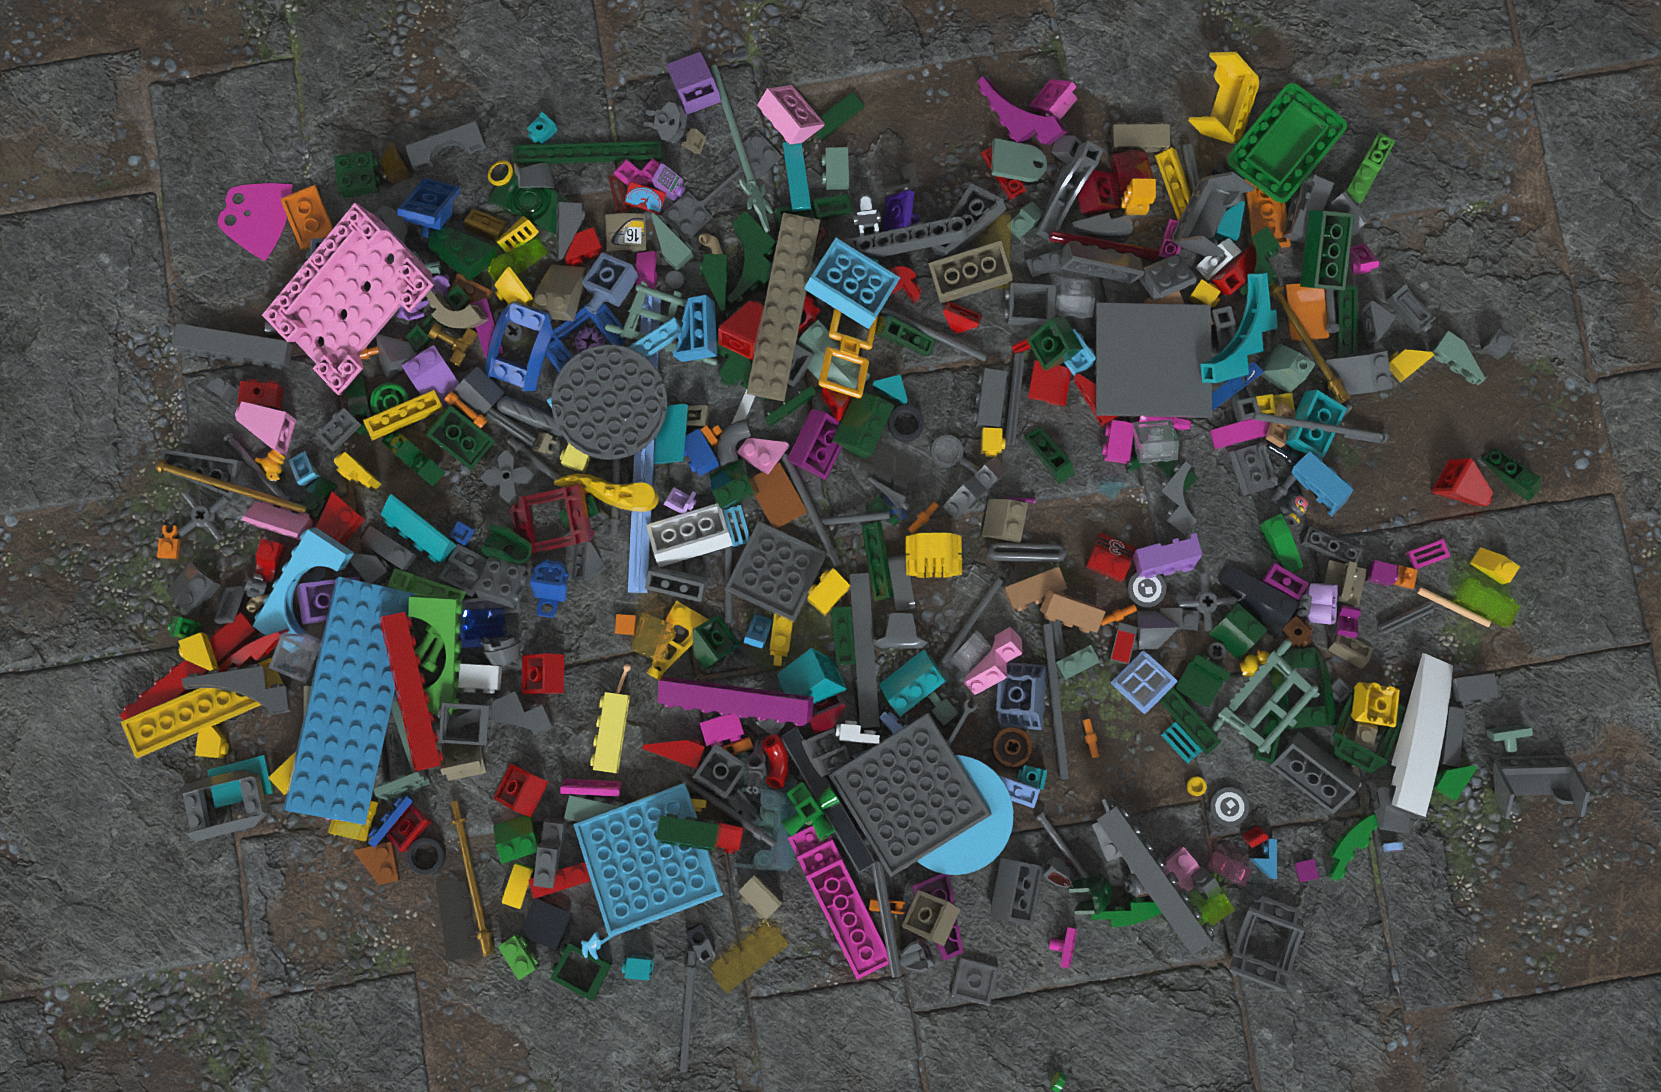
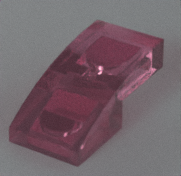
M1214 851L1206 868L1243 887L1246 886L1253 870Z

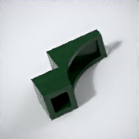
M1265 227L1251 237L1257 252V262L1253 273H1267L1268 286H1271L1278 277L1266 258L1276 256L1281 246L1269 228ZM1248 282L1239 289L1245 299L1248 295Z
M398 430L384 435L381 442L432 487L446 473Z

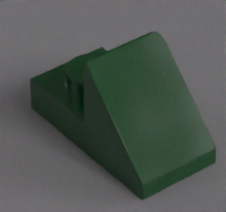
M321 476L306 489L309 494L302 504L307 506L306 512L319 519L331 493L336 490L337 485Z

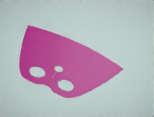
M263 183L240 185L231 188L225 198L226 208L220 212L218 217L219 227L244 249L266 261L279 240L287 220V215L280 198L292 194V184ZM234 194H243L244 201L241 204H235L232 200ZM249 210L251 214L250 216H245L244 212ZM230 214L236 217V223L232 226H228L225 223V217Z

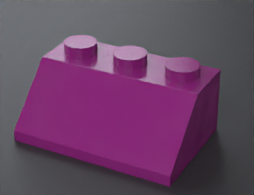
M811 409L787 460L800 469L826 480L842 448L832 442L840 422L836 421L835 418L826 412Z

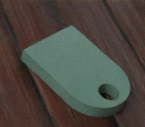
M996 138L992 141L991 175L1033 182L1040 179L1045 173L1047 160L1042 151L1037 147ZM1033 162H1038L1041 168H1036Z

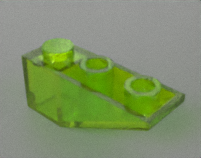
M537 238L492 259L487 271L495 282L498 281L509 266L517 276L545 257L548 252Z

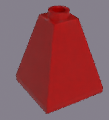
M749 301L719 327V345L753 360L763 315V305L758 301Z
M1471 458L1450 459L1431 491L1434 494L1475 506H1488L1492 502L1491 496L1493 494Z

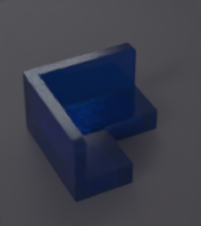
M504 609L465 610L459 626L462 648L481 647L484 638L504 637L506 631Z

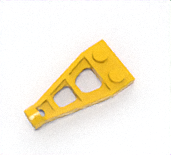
M676 601L666 618L652 666H650L647 673L660 680L664 673L693 645V629L709 619ZM675 625H680L689 631V636L682 643H675L671 640V632ZM666 644H670L677 649L676 653L669 660L664 659L661 655ZM655 667H660L661 671L655 669Z

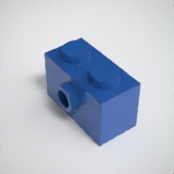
M700 428L685 436L684 457L688 455L690 461L687 463L692 472L697 471L700 477L719 467L718 461Z

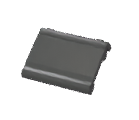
M1264 441L1228 453L1242 496L1279 485L1267 452V445Z

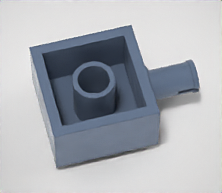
M605 253L600 254L582 281L588 293L593 296L586 306L589 312L596 314L602 303L606 301L618 307L621 305L639 278L632 264Z

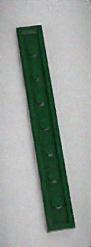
M662 140L513 145V163L518 165L624 162L626 159L629 162L650 161L652 158L656 161H663Z

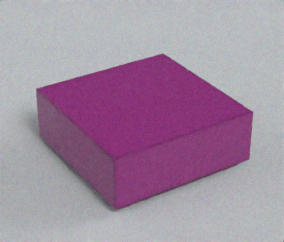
M1314 859L1294 863L1298 882L1319 878Z

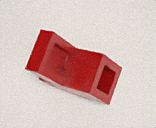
M902 266L890 269V272L900 277L890 296L904 288L913 303L920 300L921 289L916 282L913 283L916 280V273Z

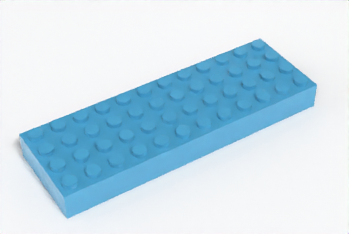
M343 577L336 578L285 798L284 811L362 825L366 824L395 693L379 619L382 616L405 612L406 616H409V597L416 595L415 593Z

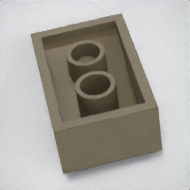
M551 264L535 292L532 307L549 313L551 319L574 321L583 288L582 281L586 276L587 269Z

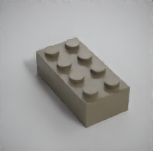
M1002 241L928 263L940 304L1013 282Z

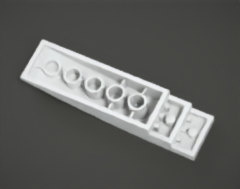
M1422 653L1391 765L1396 767L1391 785L1396 786L1391 805L1426 817L1443 744L1453 665Z

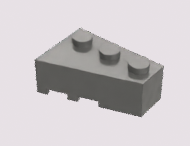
M1316 175L1304 180L1292 195L1282 237L1299 244L1305 243L1309 210H1324L1334 185L1333 182Z

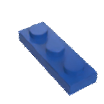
M406 793L403 797L400 795L393 805L395 807L392 811H387L382 816V823L378 828L374 826L369 832L368 843L374 848L413 802V798Z

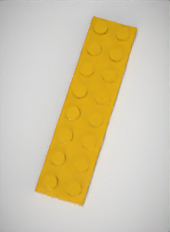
M272 658L258 663L266 669L268 688H271L270 686L274 684H283ZM199 688L121 721V724L135 758H140L256 708L261 704L235 692L213 688Z

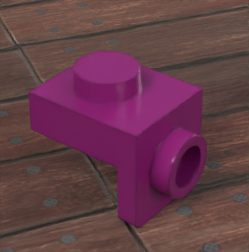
M1342 605L1336 617L1337 635L1357 638L1359 633L1358 618L1361 614L1360 608Z

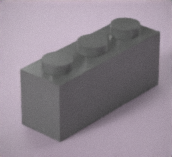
M985 368L983 374H979L978 385H981V392H977L976 403H979V408L975 410L973 421L977 422V428H1000L1007 371Z
M653 565L648 570L645 589L701 602L705 598L709 578Z

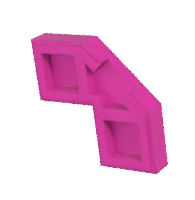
M652 158L640 171L626 159L615 170L614 175L627 186H629L630 182L643 186L654 185L652 179L660 164Z

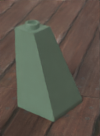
M1278 342L1261 366L1264 373L1260 376L1285 393H1290L1307 378L1316 363Z

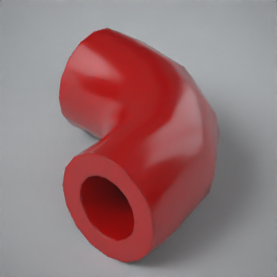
M772 734L766 737L762 743V747L769 758V771L765 781L772 788L782 789L788 775L789 760L786 747L777 734Z

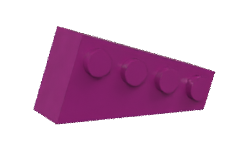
M939 873L910 886L914 897L917 891L920 890L948 901L955 906L950 880L951 876L949 874ZM957 918L945 945L942 946L934 942L941 960H947L963 953Z

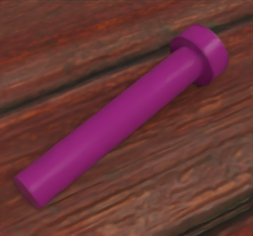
M1005 497V499L1036 503V497Z

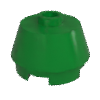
M384 383L373 391L370 401L371 408L375 414H378L409 401V397L405 389L400 385Z

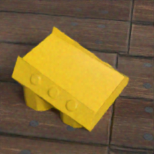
M1358 682L1354 686L1355 692L1351 717L1355 721L1395 727L1400 690L1391 686H1380L1377 683Z
M370 801L365 825L332 819L328 833L366 841L369 832L372 830L371 824L377 812L378 802Z

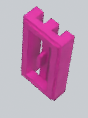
M1444 538L1406 552L1407 556L1409 555L1410 557L1409 561L1412 563L1413 569H1418L1451 556ZM1441 544L1442 546L1439 549L1430 551L1417 557L1414 556V553L1428 549L1430 547ZM1442 551L1445 553V555L1417 564V560Z

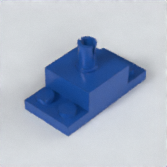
M424 178L398 207L397 215L404 217L403 221L421 225V235L429 237V233L433 229L440 230L452 216L453 201L460 194V187Z

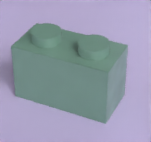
M848 147L826 148V154H822V166H826V172H822L823 184H826V190L849 189Z
M1089 645L1056 662V669L1062 681L1100 661L1092 646Z

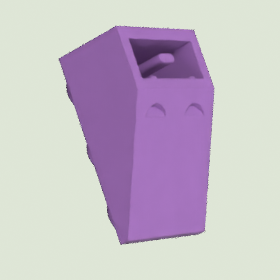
M701 52L666 64L686 114L721 102L719 91Z

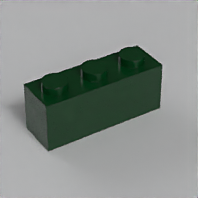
M666 814V816H660L656 840L658 843L717 852L721 827L713 820L699 822L694 817L679 819L677 815Z

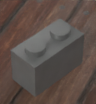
M1495 673L1452 679L1454 702H1461V705L1473 704V700L1480 699V703L1491 702L1492 697H1499Z

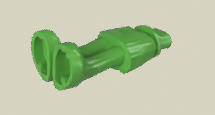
M428 624L425 628L427 633L420 646L414 652L418 654L421 663L425 652L434 638H436L431 652L421 665L423 669L436 675L439 670L436 660L444 646V642L438 631Z

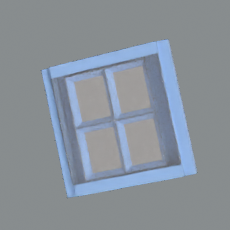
M1143 650L1111 684L1141 712L1146 714L1177 683V680Z

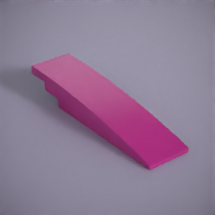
M812 825L798 830L793 837L788 835V840L856 979L858 980L888 965L889 960L885 945L831 835L819 841Z

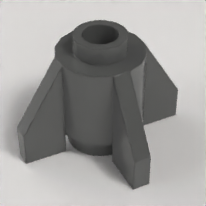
M917 938L904 950H901L899 961L902 967H905L907 970L923 972L927 971L929 967L935 966L926 947V938Z

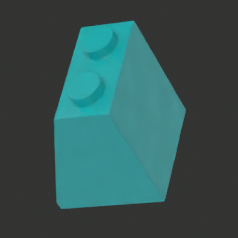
M810 648L777 674L780 681L779 686L784 693L813 696V705L847 689L834 660L813 648Z

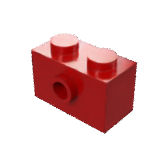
M247 379V382L240 381L237 403L240 405L242 401L281 410L283 388L278 385V382L267 380L266 383H259L255 379Z

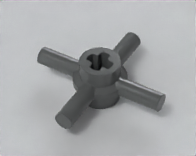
M190 491L186 492L183 496L193 508L191 513L192 520L177 530L178 533L184 536L196 526L207 527L217 541L222 539L223 535L213 522L215 520V512L229 502L226 496L221 497L211 506L205 504L199 505Z
M1201 573V592L1197 594L1195 599L1177 600V608L1196 607L1199 612L1203 613L1205 631H1213L1211 613L1216 610L1218 605H1235L1236 598H1217L1213 592L1209 591L1208 573ZM1206 598V601H1210V604L1206 605L1202 601Z

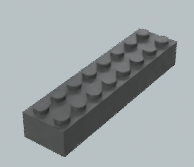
M1119 803L1099 817L1097 821L1187 949L1194 955L1213 942L1215 930L1209 921H1204L1201 909L1191 903L1189 900L1191 896L1185 888L1181 889L1177 883L1179 879L1173 871L1169 872L1164 857L1161 854L1157 855L1154 851L1156 847L1151 839L1144 837L1142 834L1144 830L1137 821L1134 823L1130 817L1132 813L1129 808Z

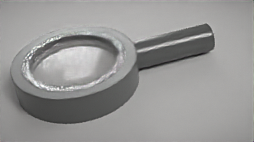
M943 435L933 442L931 457L938 466L951 468L959 463L975 474L981 469L962 457L963 446L956 437Z

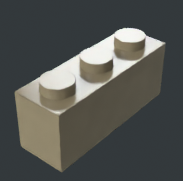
M1119 122L1113 124L1111 129V152H1126L1129 150L1163 152L1170 147V125L1163 122L1145 124L1144 122L1127 124Z

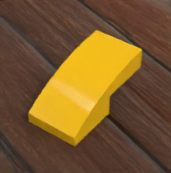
M1292 393L1256 396L1260 413L1274 415L1280 403L1295 411Z
M519 863L514 864L503 896V904L521 909L527 888L530 885L528 880L532 878L534 868Z

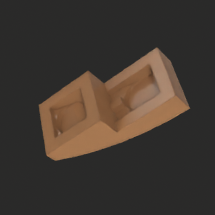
M1280 403L1274 415L1295 418L1296 411ZM1270 422L1266 439L1281 448L1286 444L1288 430L1293 426Z

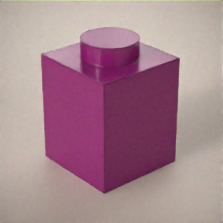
M1374 560L1369 563L1366 581L1391 586L1398 580V566Z

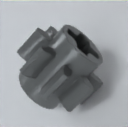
M253 573L251 577L246 576L243 590L246 591L247 596L256 598L257 595H263L267 582L263 581V575Z

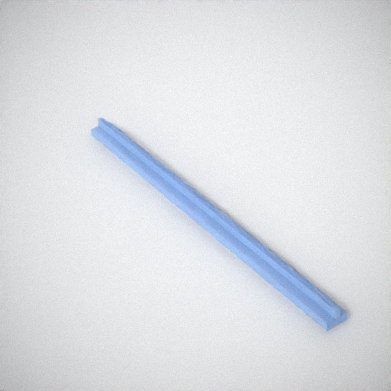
M646 295L642 308L661 314V299ZM641 316L640 333L647 335L660 327V321ZM659 351L647 358L657 370ZM655 438L648 446L634 454L633 483L643 482L653 487ZM652 510L646 512L632 511L629 593H648L645 585L649 570L650 538L646 525L651 524Z

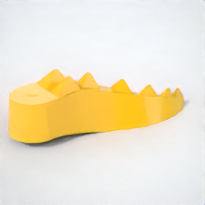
M580 473L566 475L554 481V485L559 487L581 484L588 493L604 503L630 511H650L656 507L659 500L656 489L643 482L618 485L590 474Z

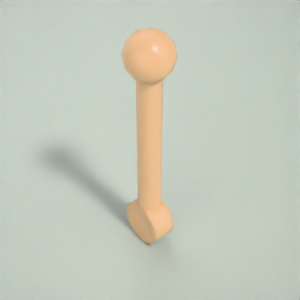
M630 664L624 665V672L615 694L620 693L627 672L631 669Z

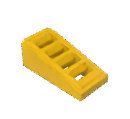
M522 216L496 242L510 255L536 236L539 231L526 217ZM520 231L523 235L520 237L517 232ZM513 235L517 239L515 242L511 238ZM506 240L511 243L510 247L505 243Z

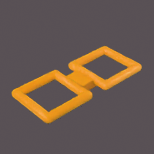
M834 308L829 337L840 341L839 350L832 347L826 348L819 385L849 396L861 398L869 360L858 356L859 349L870 350L872 348L878 315L868 329L866 341L837 332L841 312ZM832 356L861 365L856 389L827 380Z

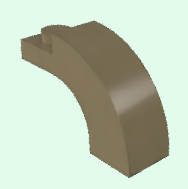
M430 290L426 294L430 306L437 309L431 315L443 325L452 328L469 329L478 327L489 320L478 305L470 304L465 309L456 311L439 291Z

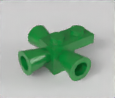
M803 782L787 792L798 813L781 820V823L792 837L805 823L813 826L819 841L826 839L835 832V829L823 818L826 815L823 811L824 809L840 802L830 786L816 800Z

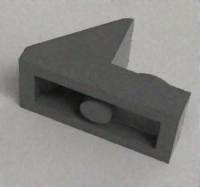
M1159 608V613L1179 627L1178 629L1198 631L1199 611L1183 610V608Z

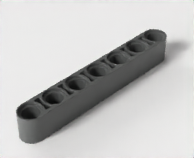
M953 217L851 238L842 242L866 257L874 259L962 241L967 238L969 230L963 218Z

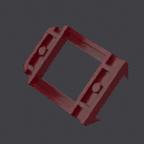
M576 484L570 487L520 497V500L509 509L513 531L529 541L532 545L531 553L591 541L595 531H591L584 495L588 492L581 484ZM565 499L571 535L536 543L529 506Z

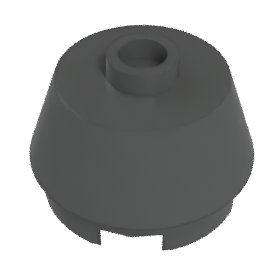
M508 633L509 637H499L497 635L485 640L486 643H483L484 649L482 651L492 665H510L512 661L519 658L521 641L518 640L516 633Z

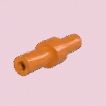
M933 502L924 512L922 511L917 516L918 519L908 530L914 534L922 524H926L930 520V516L939 508V505Z
M1132 604L1121 610L1116 609L1112 611V614L1103 617L1100 625L1104 626L1113 621L1118 622L1124 619V616L1137 611L1136 606Z
M1083 720L1086 733L1084 737L1086 744L1088 743L1091 757H1099L1096 745L1098 740L1096 733L1094 734L1091 720Z

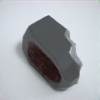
M1051 856L1046 861L1042 872L1046 880L1056 886L1069 888L1070 884H1073L1075 881L1071 869L1065 865L1063 860Z

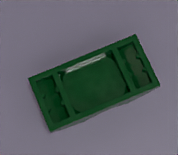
M505 169L499 181L507 176L508 169ZM513 172L511 179L506 184L495 187L488 200L489 203L519 218L522 216L526 217L533 225L553 235L556 233V205L559 202L572 203L560 194L545 187L518 188L515 172Z

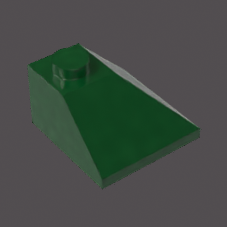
M719 614L693 629L694 656L705 670L717 664L741 646Z

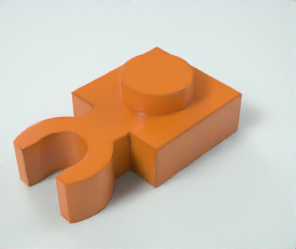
M163 525L162 533L165 536L158 540V558L179 559L180 540L175 539L178 535L177 530H179V527L173 526V531L169 533L168 526Z

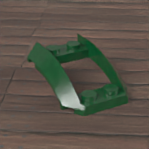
M1316 648L1287 650L1281 657L1293 669L1317 667L1324 706L1303 707L1294 717L1297 723L1293 728L1336 725L1333 690L1326 661ZM1275 667L1269 671L1273 694L1285 682L1284 675ZM1287 692L1276 703L1286 713L1292 709L1288 705ZM1277 715V721L1279 724L1282 718ZM1288 724L1285 729H1291L1292 727Z
M1353 688L1333 733L1334 754L1359 769L1372 773L1387 764L1388 756L1402 727L1407 708L1398 704L1396 726H1386L1376 752L1373 753L1344 737L1351 718L1350 714L1353 710L1355 692Z

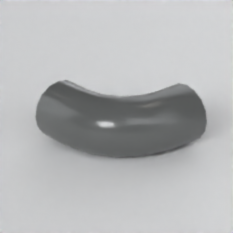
M745 419L729 425L719 436L717 454L721 467L729 466L738 461L736 444L742 439L751 437Z

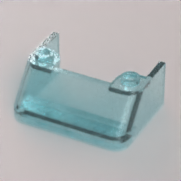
M742 787L741 791L747 792L746 788ZM759 789L761 805L767 810L775 811L772 838L777 840L778 843L774 848L771 847V850H760L754 857V864L734 862L733 867L787 871L794 864L795 852L787 837L790 834L781 823V820L798 813L795 809L796 806L787 795V792Z

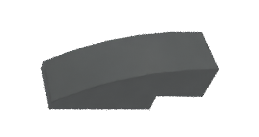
M1109 213L1075 221L1071 225L1072 232L1103 238L1130 235L1133 230L1129 215L1111 219Z

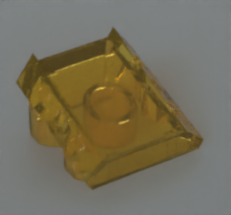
M641 612L631 650L663 663V659L668 654V642L672 641L676 635L673 624Z

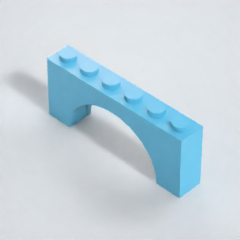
M311 528L302 533L300 544L293 549L291 553L292 558L282 568L283 574L273 584L274 589L272 593L265 598L263 609L254 618L256 621L253 627L266 636L288 629L290 632L278 644L290 652L299 649L307 635V632L297 622L293 611V594L298 581L303 574L315 566H325L336 571L345 569L354 552L318 528Z

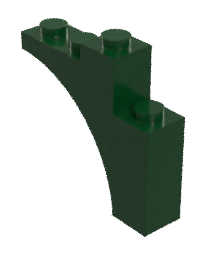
M746 211L732 222V228L742 243L745 256L741 278L736 288L727 297V303L732 308L736 305L740 306L749 293L753 294L759 288V284L764 288L769 285L773 265L766 257H772L777 246L776 241Z
M718 338L717 353L724 358L729 356L718 373V376L721 378L720 382L728 387L731 385L736 387L740 381V385L747 389L752 369L751 360L719 345Z

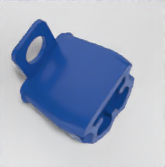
M545 559L533 569L530 586L533 596L539 598L536 611L538 616L555 617L558 602H563L567 599L569 573L561 561ZM546 603L553 606L552 611L548 613L543 612L541 609Z

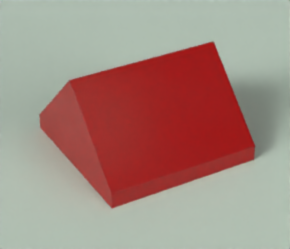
M411 803L389 829L386 836L398 851L407 852L409 846L423 834L433 821Z

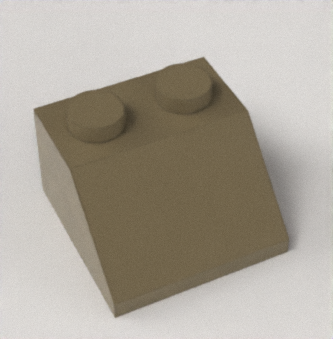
M988 499L981 536L1020 543L1028 503L1010 499Z
M757 874L738 891L741 894L739 898L746 905L750 903L755 908L753 912L760 919L763 917L767 919L783 903V900Z
M918 890L902 927L944 946L960 909L948 901Z

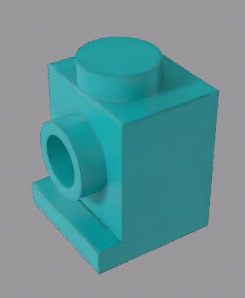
M543 112L527 127L528 137L534 143L538 141L540 144L547 142L558 131L555 123Z
M1023 765L1022 769H1018L1016 780L1044 790L1047 770ZM1030 773H1033L1035 775V779L1033 781H1030L1028 779V775Z

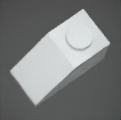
M1230 238L1218 245V247L1225 251L1223 255L1206 256L1195 267L1207 281L1213 278L1242 252Z

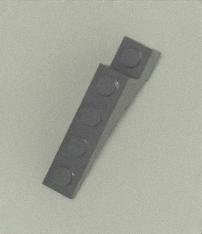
M1086 141L1078 146L1072 162L1062 167L1035 234L1050 241L1051 231H1059L1078 192L1098 165L1104 150L1103 148L1090 141Z
M260 664L248 665L246 669L233 667L229 668L227 672L213 670L207 672V675L201 676L199 673L187 675V678H182V685L185 689L213 688L227 690L255 700L266 707L271 715L291 712L288 688L283 686V684H274L270 686L271 688H268L266 669L260 666Z
M509 690L502 693V697L497 700L491 698L483 702L484 705H492L491 722L515 724L532 730L535 735L554 727L546 706L537 703L528 707L529 711H526L519 692ZM466 709V713L463 715L455 714L450 716L448 731L480 723L481 710Z

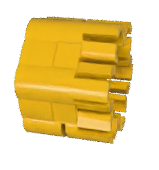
M917 533L906 536L907 576L924 578L925 566L926 578L933 577V573L935 577L941 578L942 566L943 578L962 575V555H959L962 554V536L952 533Z

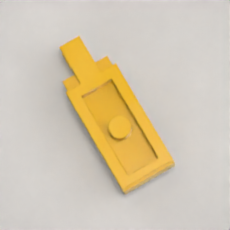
M775 613L770 655H774L773 665L781 666L782 657H787L789 653L793 622Z

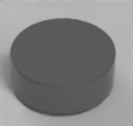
M679 271L669 272L665 279L667 287L673 291L680 290L685 283L684 276Z

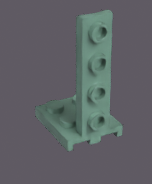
M397 700L392 702L391 710L413 774H402L397 777L398 780L380 783L379 787L374 789L376 797L386 801L431 784L424 770L414 772Z

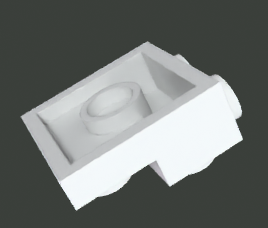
M845 721V724H837L836 736L840 737L839 741L879 744L880 735H876V731L864 730V734H860L861 726L857 725L856 721Z

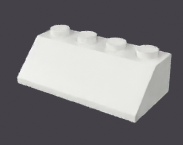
M718 503L646 525L654 556L659 567L732 546L724 515Z

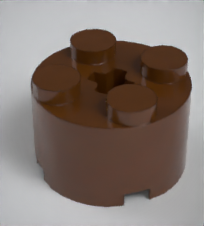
M1005 728L999 731L991 742L992 755L1003 766H1020L1031 755V739L1025 731L1019 728ZM1009 742L1011 744L1016 745V747L1014 748V753L1012 750H1007V747H1009Z

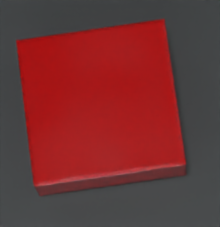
M1259 826L1241 835L1251 848L1269 839Z

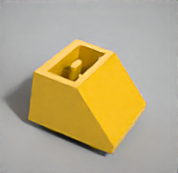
M834 568L831 571L826 570L820 577L821 582L818 586L814 584L807 592L808 602L824 616L828 614L831 608L835 606L850 588V584Z

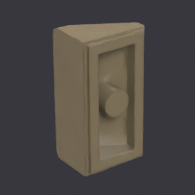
M1336 633L1328 650L1362 669L1369 662L1373 648L1356 638L1337 635Z

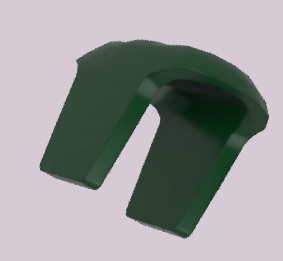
M490 525L489 529L493 533L489 535L481 547L484 556L494 557L515 564L525 563L529 559L532 551V545L529 541L508 528ZM508 546H513L514 550L511 555H507L504 552Z
M1102 874L1077 879L1068 888L1069 893L1091 892L1093 900L1082 901L1077 904L1074 909L1075 915L1100 914L1106 908L1112 896L1111 883Z

